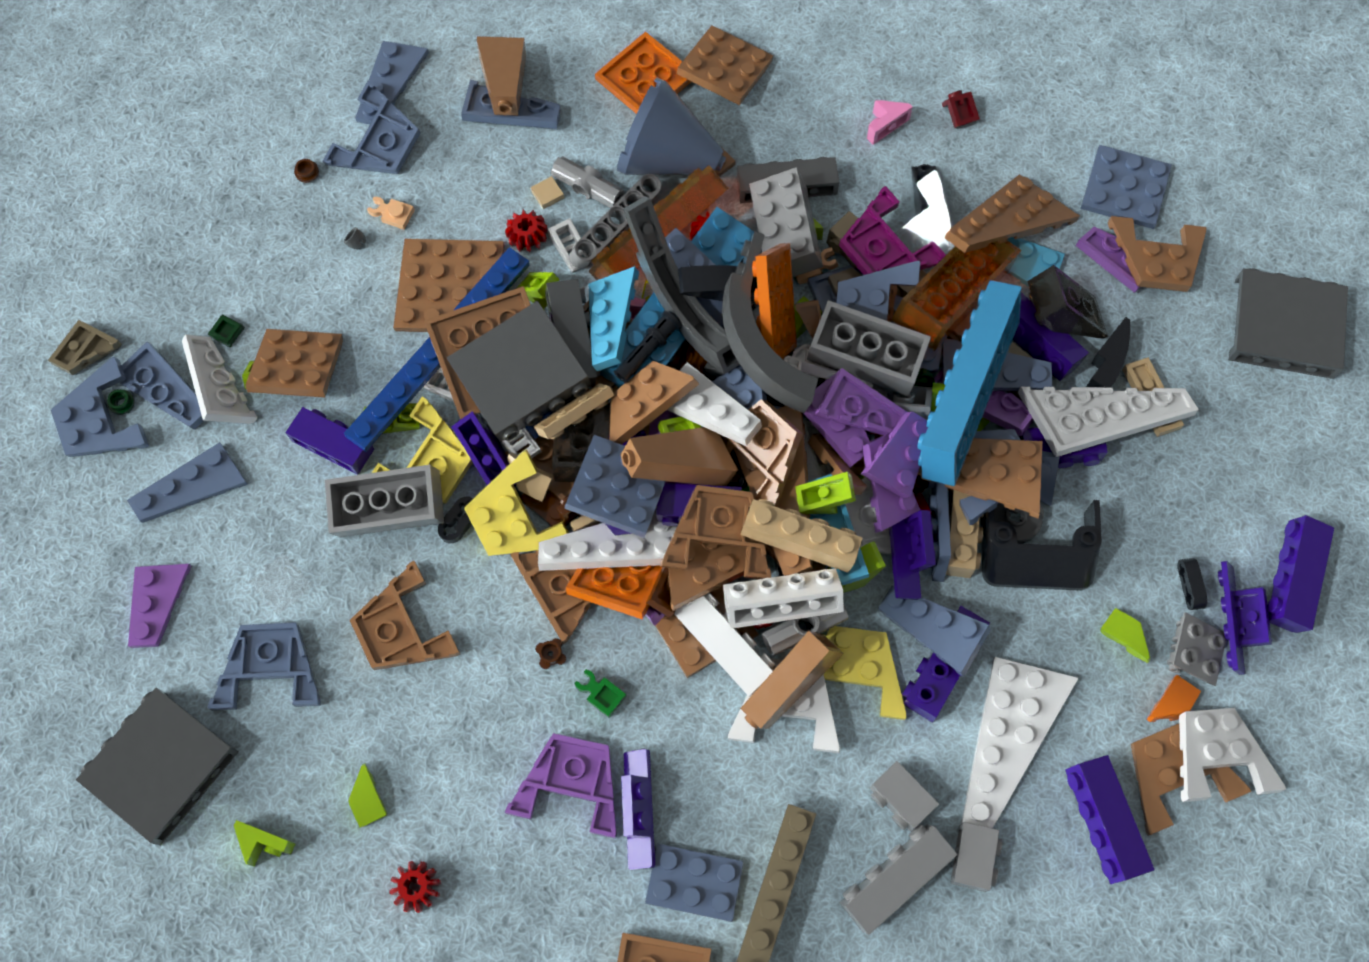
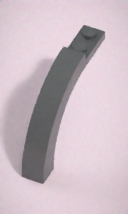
M644 196L624 208L625 217L639 251L635 254L640 266L664 310L674 315L681 323V328L679 329L681 334L710 365L725 375L740 364L728 342L725 329L707 313L696 297L680 294L678 267L667 245L651 198Z
M755 231L750 241H744L740 255L744 256L743 263H738L735 273H731L725 285L722 302L725 333L737 361L747 375L763 391L780 403L805 413L813 402L818 378L794 368L777 355L763 338L753 316L751 307V286L754 277L752 263L756 260L755 256L760 254L765 234Z

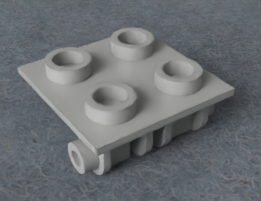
M1185 612L1180 621L1176 623L1177 629L1172 641L1177 644L1171 645V649L1175 650V652H1171L1170 658L1167 661V665H1169L1168 670L1174 673H1180L1183 670L1210 685L1216 686L1226 643L1224 632Z

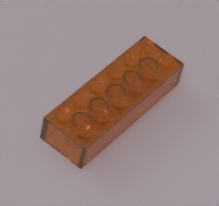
M710 165L703 171L697 168L683 183L676 186L667 197L654 205L665 237L675 228L681 232L729 189ZM630 228L628 229L629 233L625 230L610 245L612 249L606 246L591 261L593 267L589 272L596 281L634 266L637 269L640 267L635 254L639 251Z
M1008 240L1000 244L997 241L991 242L985 248L966 253L955 246L902 299L891 320L902 327L931 336L928 347L935 351L978 305L981 290H986L990 280L999 282L1009 272L1022 250Z

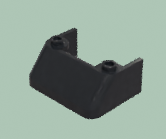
M1093 500L1084 512V526L1079 527L1074 532L1072 546L1017 543L1016 529L1011 524L994 521V509L991 512L987 511L984 513L983 518H981V527H983L981 542L982 576L989 585L994 587L1082 591L1093 583L1102 542L1100 500Z

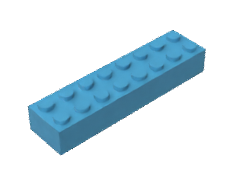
M716 207L691 242L715 265L738 266V263L744 260V256L740 255L744 241H750L754 231L719 207ZM654 292L625 330L627 337L620 364L646 337V330L649 327H653L660 320L661 313L665 311ZM675 330L666 340L667 344L664 347H658L633 376L652 361L669 366L687 341L681 332ZM620 364L600 370V375L615 383L617 387L620 388L625 384L613 372Z
M990 280L986 290H981L978 299L979 307L977 310L973 309L970 317V329H965L962 336V348L957 349L954 354V367L952 370L948 369L946 373L944 391L939 390L936 398L935 412L931 411L928 416L926 434L921 433L917 448L921 450L918 466L922 467L923 479L955 487L1020 323L1021 286Z

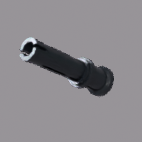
M663 311L660 320L653 327H649L646 330V337L622 364L613 371L616 377L622 382L627 383L658 347H664L667 344L666 340L675 330L678 331L681 328L679 320L670 312Z

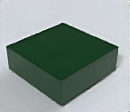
M222 314L208 332V336L230 348L245 327Z

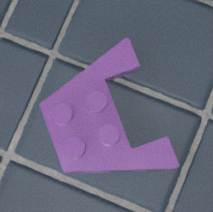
M553 733L533 764L534 766L525 781L523 780L518 788L515 797L506 807L505 813L532 820L539 790L596 802L589 832L616 839L617 831L609 745Z

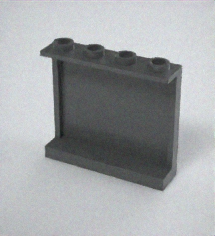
M1255 268L1242 269L1235 279V283H1239L1234 346L1229 351L1228 360L1334 379L1344 369L1348 286L1338 285L1335 282L1315 281L1307 277H1291L1283 273L1262 272Z
M538 301L447 357L450 365L500 442L515 438L521 429L537 424L543 415L550 411L559 410L565 405L567 400L573 396L579 397L588 390V387L592 385L587 374Z
M155 688L143 697L141 705L137 710L123 720L118 732L103 743L98 755L83 766L81 774L76 781L146 840L161 846L239 751L214 734L173 701L168 694Z

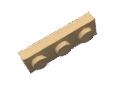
M1149 357L1126 364L1122 369L1131 388H1137V391H1152L1154 388H1164ZM1178 420L1152 429L1156 436L1159 437L1180 430L1184 423L1182 420Z
M599 383L536 424L534 428L541 437L547 439L557 438L564 433V428L570 424H577L583 421L587 413L607 405V400L613 397L614 393L610 386Z

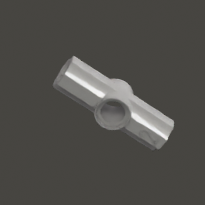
M564 156L558 157L553 164L551 175L571 186L576 194L581 193L585 195V199L591 197L612 208L624 195V189L604 179L601 173L594 167L586 166L584 168Z
M844 605V612L788 620L762 633V637L768 651L774 657L796 646L807 633L799 628L798 623L806 621L812 625V632L822 633L848 620L849 616Z

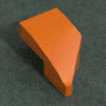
M1176 674L1146 720L1149 722H1155L1157 719L1178 720L1179 715L1191 710L1201 691Z

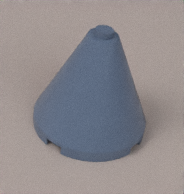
M657 77L654 80L656 87L650 86L626 138L625 150L621 152L618 160L617 171L625 175L714 174L715 170L721 171L726 157L722 156L724 150L668 82Z

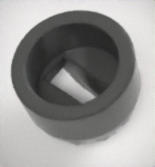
M354 227L344 239V243L347 246L357 250L363 247L360 242H366L365 235L357 227Z

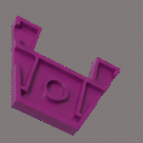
M886 186L879 191L878 196L874 201H871L866 211L855 221L840 240L839 246L863 275L914 261L921 262L920 270L946 263L947 255L934 240L916 252L911 253L885 223L882 217L898 208L900 203Z

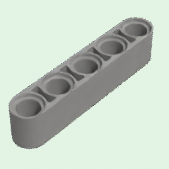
M654 174L644 175L576 243L569 255L573 266L576 268H586L628 226L623 211L624 208L629 206L627 201L634 203L644 196L651 198V201H653L661 190V181ZM643 185L648 186L652 192L646 191ZM611 217L617 218L620 225L613 223ZM597 233L602 235L604 241H599L595 237V234ZM578 250L585 251L588 258L580 256Z

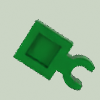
M585 669L584 674L590 678V682L587 685H581L576 681L574 683L576 688L583 693L589 692L590 695L586 699L587 702L610 718L627 697L626 693L605 677L600 683L596 682L594 674L590 670Z

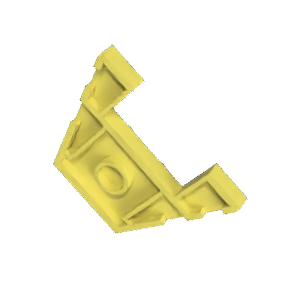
M422 396L409 416L431 431L407 468L432 465L440 470L442 502L446 504L473 462L455 433L431 403ZM378 463L372 473L389 471V469Z
M527 449L522 451L514 461L503 469L494 480L464 507L488 556L539 550V542L569 533L563 521L540 532L536 531L513 485L538 472Z
M839 626L830 628L826 637L844 654L824 673L825 680L881 687L880 717L905 720V706L887 633Z

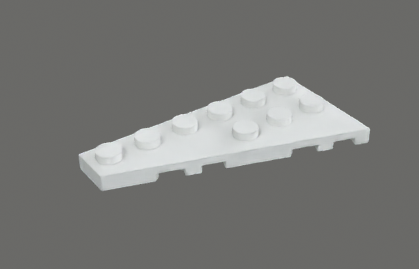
M998 657L993 658L961 824L967 822L993 829L1076 684L1077 677Z

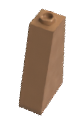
M477 36L479 60L494 115H518L526 63L525 38Z
M705 427L630 438L620 454L622 463L627 468L631 478L727 486L738 471L720 435Z
M808 631L740 708L746 714L745 720L755 729H769L844 653L824 634Z

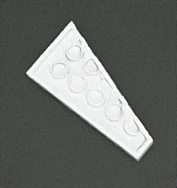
M1020 387L1018 391L1019 396L1055 457L1195 416L1199 410L1185 388H1154L1152 391H1137V388H1126L1125 391H1113V388L1072 387L1070 390H1055L1054 387H1044L1043 390H1031L1030 387Z
M656 507L645 538L635 534L615 536L604 523L541 541L539 542L538 552L539 571L660 565L677 526H666L661 521H657Z

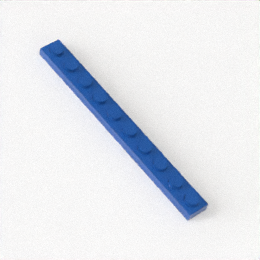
M509 247L454 310L507 292L530 266L529 260ZM430 337L344 432L347 439L365 452L441 367Z

